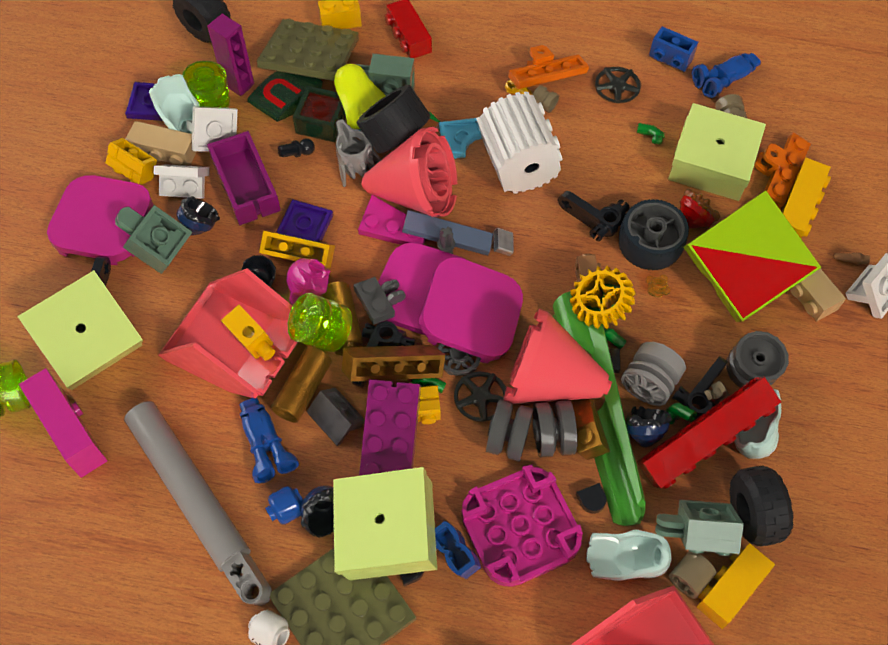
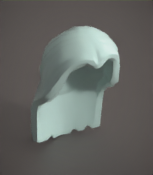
M176 74L160 77L157 84L149 91L156 111L168 129L192 134L191 131L186 129L187 120H192L193 106L200 107L198 101L191 93L183 75Z
M773 389L780 399L779 390ZM781 403L775 407L776 411L774 413L757 419L755 421L757 424L753 428L745 432L742 430L735 435L737 437L734 441L735 446L743 456L749 459H761L768 457L775 451L779 439L778 427L781 417Z
M631 530L622 534L593 532L589 540L590 547L587 548L586 557L587 562L590 563L593 577L613 581L661 576L667 571L672 560L670 545L663 536L641 530Z

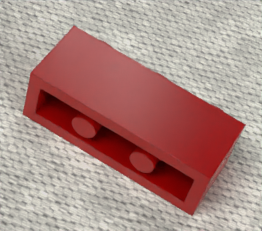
M400 0L386 5V23L388 26L391 25L395 39H399L403 53H407L409 58H417L432 53V38L410 0Z

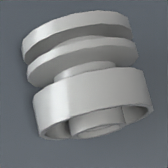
M645 342L641 344L633 358V362L628 365L627 370L623 373L621 381L626 390L637 399L651 405L661 406L668 401L675 388L674 385L678 384L684 374L686 365L681 356L673 349L657 342Z

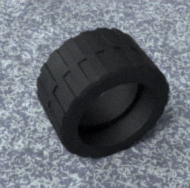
M404 85L392 91L365 111L357 120V125L376 152L384 153L397 147L420 130L430 119V113L411 85Z

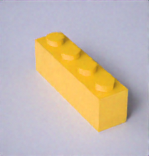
M805 158L782 211L800 238L808 236L812 228L809 221L815 219L819 210L815 206L816 204L820 205L825 192H822V188L826 189L831 179V176H828L830 166L809 158Z

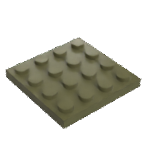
M283 19L257 59V67L334 81L337 70L346 65L359 40V32L350 29L333 28L329 25L322 27L311 22L304 23L294 21L293 19Z
M334 548L270 593L271 601L281 616L287 620L290 630L300 645H383L417 620L415 614L387 576L348 580L343 575H338L334 569Z

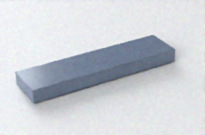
M407 211L402 230L403 233L438 242L440 230L450 227L452 228L455 247L489 255L493 233L414 211Z

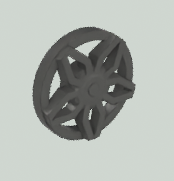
M440 343L438 349L443 353H450L449 356L445 355L448 366L444 363V371L449 375H467L474 372L479 366L481 358L477 357L474 363L471 358L474 355L452 347L443 349L445 345ZM465 362H469L471 367L466 365ZM453 363L457 364L454 369L451 368ZM460 364L462 365L464 370H458L460 368Z

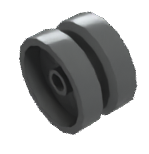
M755 331L742 337L730 351L726 359L728 361L726 369L730 379L740 388L756 377H765L769 384L772 385L785 373L789 364V354L785 345L778 337L768 332Z
M499 399L488 430L489 437L486 452L499 455L506 441L508 442L507 458L520 461L534 409L521 405L517 410L515 419H511L513 404Z
M556 401L553 411L548 402L534 403L533 434L538 456L540 458L553 457L556 447L562 456L575 455L577 451V429L571 401Z

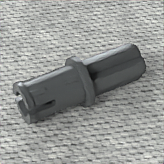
M442 228L437 245L441 251L453 254V249L455 248L452 228Z

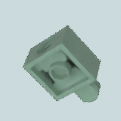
M373 54L370 65L357 64L362 67L369 79L385 95L404 85H411L413 90L415 88L414 58Z
M155 205L145 218L130 207L122 208L115 218L117 227L130 235L123 248L160 274L169 266L192 234V231Z
M679 500L678 515H657L656 534L663 537L681 538L685 550L701 554L704 551L715 552L723 556H728L731 553L740 554L743 522L732 504Z

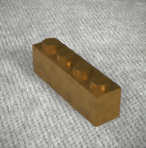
M434 345L346 347L343 349L341 371L351 382L443 378L445 354Z

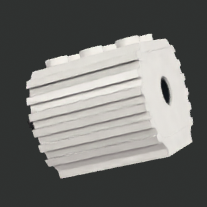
M517 92L513 96L511 94L506 95V98L503 99L501 97L498 99V102L490 103L491 106L489 108L485 107L483 114L476 118L483 143L504 192L513 191V193H518V191L533 190L535 187L540 188L543 186L542 184L549 183L553 177L554 179L558 177V173L561 171L560 161L563 158L559 150L560 143L557 136L552 135L551 123L549 119L545 120L543 106L541 102H536L534 95H530L529 92H524V94Z

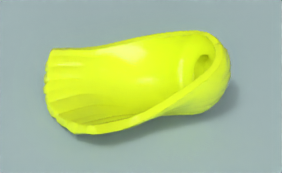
M346 64L340 67L334 76L335 89L344 108L347 124L353 129H360L357 125L359 117L386 95L369 79L362 67L357 64Z

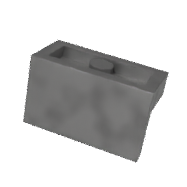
M336 388L320 391L307 410L310 417L336 446L342 443L349 431L362 428L365 423V419Z

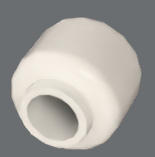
M264 610L254 615L249 621L248 636L255 645H285L290 635L289 625L285 618L273 611Z

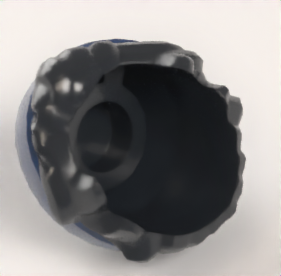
M194 196L183 199L176 213L179 223L192 231L191 235H200L210 231L214 227L215 222L220 220L217 210L212 205L195 199Z
M634 406L631 412L628 413L625 421L628 434L641 447L647 448L660 441L665 433L668 432L669 422L672 421V417L665 410L645 409L643 406L636 409V406Z
M331 486L314 488L306 495L301 505V526L305 527L309 534L318 538L331 535L334 532V492Z

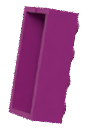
M249 131L207 144L212 162L239 226L257 220V215L261 214L262 217L281 211L278 196Z
M369 380L359 476L413 468L421 395L420 384L397 382V387H394V383L390 381Z

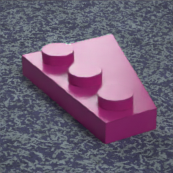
M371 195L358 228V234L399 245L406 243L424 245L426 240L425 238L403 233L406 214Z

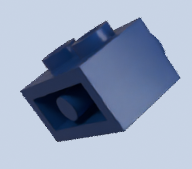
M662 26L653 38L649 57L685 72L694 58L699 42Z

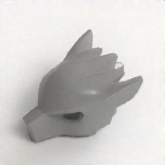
M342 119L336 122L338 132L336 153L342 185L346 187V173L352 179H356L355 172L363 178L367 169H371L374 163L380 162L381 158L374 151L363 132L351 128Z

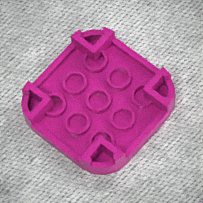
M95 175L78 177L70 182L60 199L48 225V239L58 253L65 257L68 256V253L91 258L98 256L108 257L111 265H118L117 262L125 260L129 256L134 257V255L123 248L130 235L117 227L115 218L119 211L125 207L132 208L145 218L154 206L151 196L144 186L137 183Z
M406 243L397 247L390 255L378 283L382 286L386 281L396 279L400 286L394 292L402 290L406 294V298L400 303L392 305L395 310V317L385 321L425 335L421 326H418L419 317L422 313L434 272L439 264L447 258H465L418 243Z
M447 258L439 264L432 276L418 326H421L423 333L427 336V342L434 346L438 342L481 358L480 362L489 363L504 356L513 342L523 303V293L518 283L503 273L462 258Z
M532 465L523 466L521 471L483 487H474L468 491V495L463 501L461 517L465 530L484 571L498 585L507 587L520 585L561 567L574 559L581 547L583 535L581 526L577 525L551 471L548 473L542 468L532 467Z

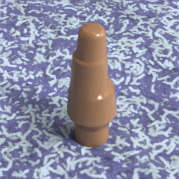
M862 253L834 254V259L856 265L870 263V255Z

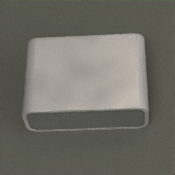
M496 228L493 232L494 251L511 256L514 252L513 233Z

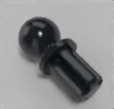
M307 138L302 139L300 142L294 140L291 144L278 146V155L283 158L289 156L300 157L301 154L310 155L315 150V144Z

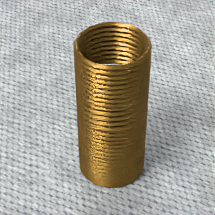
M342 281L329 283L326 293L321 296L334 353L343 356V349L346 347H363L362 335L349 284Z
M305 347L271 405L272 411L289 422H298L332 363L330 356L316 347Z

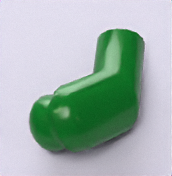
M638 124L637 133L653 136V144L661 145L663 143V138H665L664 132L653 125Z
M604 328L607 341H610L619 349L626 344L627 340L614 329Z
M438 378L412 379L410 381L411 384H420L421 387L437 385L439 393H442L446 386V382Z
M674 403L665 410L671 414L672 421L669 422L670 424H674L675 420L680 418L693 422L697 417L696 411L681 403Z

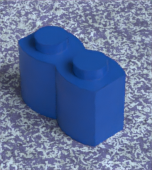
M446 521L435 528L436 548L445 554L446 562L455 574L467 579L481 568L479 558L474 551L466 546L465 539L458 529Z

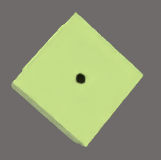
M692 103L675 150V157L668 180L739 201L750 181L766 124Z
M95 271L90 272L17 316L65 386L71 390L143 346V339Z
M424 467L333 479L334 569L338 575H343L348 580L437 570L432 481L427 476Z

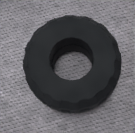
M173 0V9L181 24L195 38L203 42H211L207 26L222 13L229 18L231 17L230 11L223 0Z
M764 465L737 471L730 481L729 494L730 503L743 522L742 536L744 539L756 546H768L785 541L793 529L794 515L791 498L781 476L774 469Z

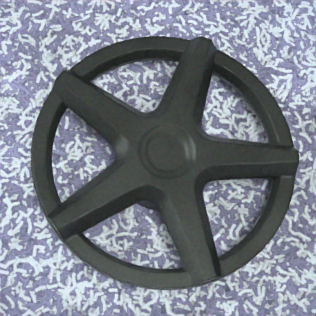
M605 67L597 75L595 87L599 95L605 100L613 103H626L638 96L641 90V82L632 69ZM612 71H620L625 74L621 77H616ZM606 74L610 82L599 85L600 78ZM630 76L635 80L637 87L626 83ZM610 89L615 94V99L605 96L601 90ZM625 90L635 92L632 97L621 100L622 93Z
M478 371L462 376L454 391L456 407L465 417L471 420L489 421L492 419V416L488 417L487 405L489 402L498 403L499 399H504L502 396L490 393V389L495 381L501 387L504 395L506 390L505 384L494 373ZM481 376L487 377V380L479 387L470 378ZM464 383L471 391V395L459 401L458 393ZM474 404L479 409L480 417L468 414L462 407Z

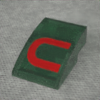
M276 71L247 98V102L279 122L306 109L307 101L320 96L323 81L319 78Z

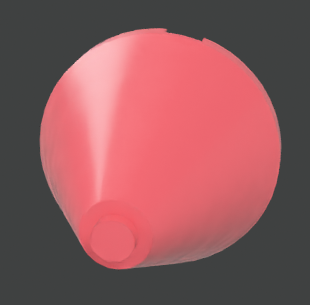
M435 127L418 130L364 174L362 178L363 189L371 195L431 217L449 215L454 208L457 197L452 195V185L457 184V171L454 156L445 136H438L435 133L438 132V129Z
M538 308L534 318L539 322L537 326L532 324L528 328L510 375V385L513 386V389L506 387L503 401L511 402L512 404L592 399L601 398L603 394L607 395L612 381L609 380V374L549 312Z

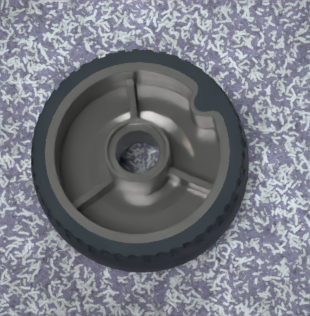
M654 199L640 201L628 210L622 220L619 231L620 250L630 263L645 270H662L670 267L684 251L683 247L687 243L689 234L687 219L681 210L666 201Z

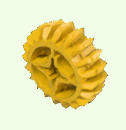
M608 265L604 270L597 266L595 272L588 269V275L580 274L581 282H574L576 289L571 290L570 293L572 296L570 303L573 306L574 314L577 315L579 321H584L588 327L593 324L595 328L599 329L601 324H603L608 329L611 322L617 326V319L625 320L626 316L624 313H631L630 305H635L633 297L635 296V290L632 288V281L628 279L624 272L620 274L617 268L611 271ZM605 284H612L617 286L618 288L605 286ZM586 306H591V308L598 307L600 311L590 310Z

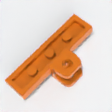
M540 45L530 48V55L534 60L528 61L525 67L509 70L508 77L517 89H522L585 74L588 72L589 66L579 54L553 60L554 54L550 49Z
M794 132L788 137L783 149L775 144H769L765 152L758 154L754 167L767 177L771 175L764 191L768 192L779 209L784 206L811 143ZM771 151L776 154L774 157L771 155ZM761 160H764L767 163V166L763 165L761 163Z

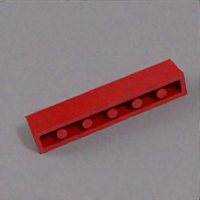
M756 377L639 459L637 463L654 487L666 489L676 482L675 478L680 474H688L697 467L696 463L701 459L707 460L717 453L715 449L722 444L726 446L735 441L737 438L736 434L742 430L745 432L753 428L757 424L755 422L757 419L774 413L776 411L775 407L781 403V400L765 377Z

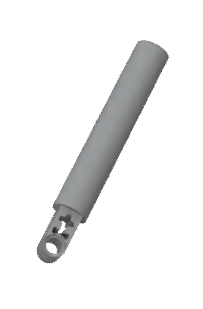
M147 401L133 407L124 418L125 423L219 571L225 573L243 602L258 606L268 603L272 589L250 556V548L155 403ZM258 586L259 595L254 599L252 591Z

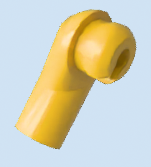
M511 80L505 83L506 91L509 94L515 95L517 92H520V94L529 92L530 95H533L528 87L517 89Z

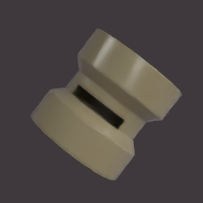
M539 85L533 93L536 102H541L543 109L548 113L555 108L560 97L556 92L548 91L547 87Z

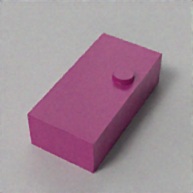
M46 368L19 384L64 460L80 478L107 462L106 457L80 418L83 415L82 410L76 402L71 404L63 389Z

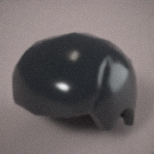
M253 255L243 262L241 270L249 269L269 287H272L275 281L276 267L271 259L263 255Z

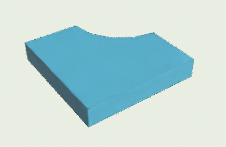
M476 118L439 122L440 136H445L454 159L465 158L468 146L474 141L482 139Z

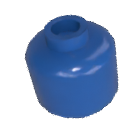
M285 486L268 496L269 506L265 509L272 522L277 519L280 524L285 525L301 516L303 499L297 488L292 489L289 486Z

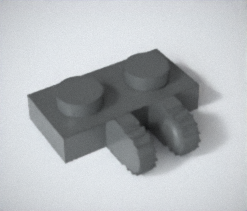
M376 277L354 284V291L373 325L395 317V310L392 305L400 303L406 298L404 291L394 292L400 286L396 279L386 281L382 286H380Z

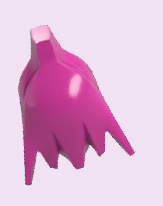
M300 258L289 267L286 277L290 290V304L292 306H304L305 301L313 303L315 299L326 293L331 271L316 259Z

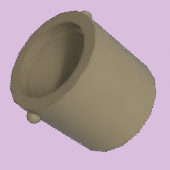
M689 551L669 574V579L683 594L696 599L716 575V570L705 557Z

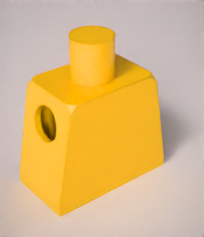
M240 305L236 306L221 320L232 335L255 359L261 356L263 360L267 361L274 356L275 350L271 347L273 345L272 340Z

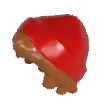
M690 189L684 192L680 200L679 210L685 215L689 229L710 227L715 221L720 219L719 212L712 210L710 207V199H703L702 194H696V192Z

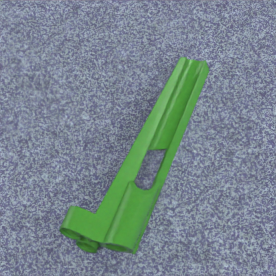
M605 284V286L618 288L617 286L612 284ZM567 292L555 300L553 304V317L592 355V358L609 374V380L612 381L608 394H604L605 402L597 411L610 452L595 457L613 523L622 526L637 525L641 523L644 517L646 502L629 439L604 326L601 324L599 329H597L593 324L588 327L584 321H579L570 303L572 298L571 292ZM586 306L590 310L600 311L598 307L591 308V306Z

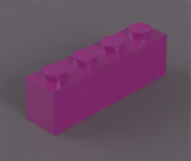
M222 13L207 27L223 85L239 96H242L255 85L243 31L240 24Z

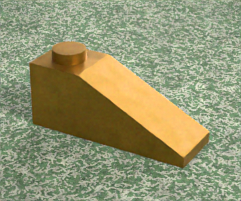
M593 398L570 400L576 420L578 453L586 460H590L610 452Z

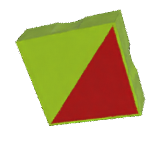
M767 191L762 192L683 247L699 271L712 283L717 296L736 322H743L822 268Z

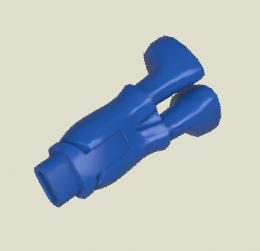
M743 53L726 60L722 64L714 65L710 70H708L706 65L699 64L692 69V79L697 88L703 87V94L706 97L713 98L718 96L724 87L730 86L734 81L742 79L755 71L756 67L761 64V61L754 53Z
M251 398L241 402L239 406L242 411L240 413L242 427L250 443V452L255 457V466L252 471L254 482L258 484L265 483L275 476L274 467L267 455V452L270 451L272 452L277 471L280 474L294 471L299 466V461L294 454L287 452L282 446V439L277 435L272 418L265 410L264 405L259 403L258 398Z

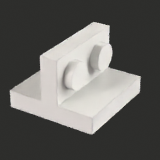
M193 106L192 120H187L186 129L192 132L191 150L209 152L207 144L237 135L238 109Z
M169 164L155 165L154 175H159V196L185 198L194 196L195 198L203 199L205 194V176H209L210 167Z
M885 253L877 265H868L846 292L848 300L869 303L874 318L882 319L888 311V253Z

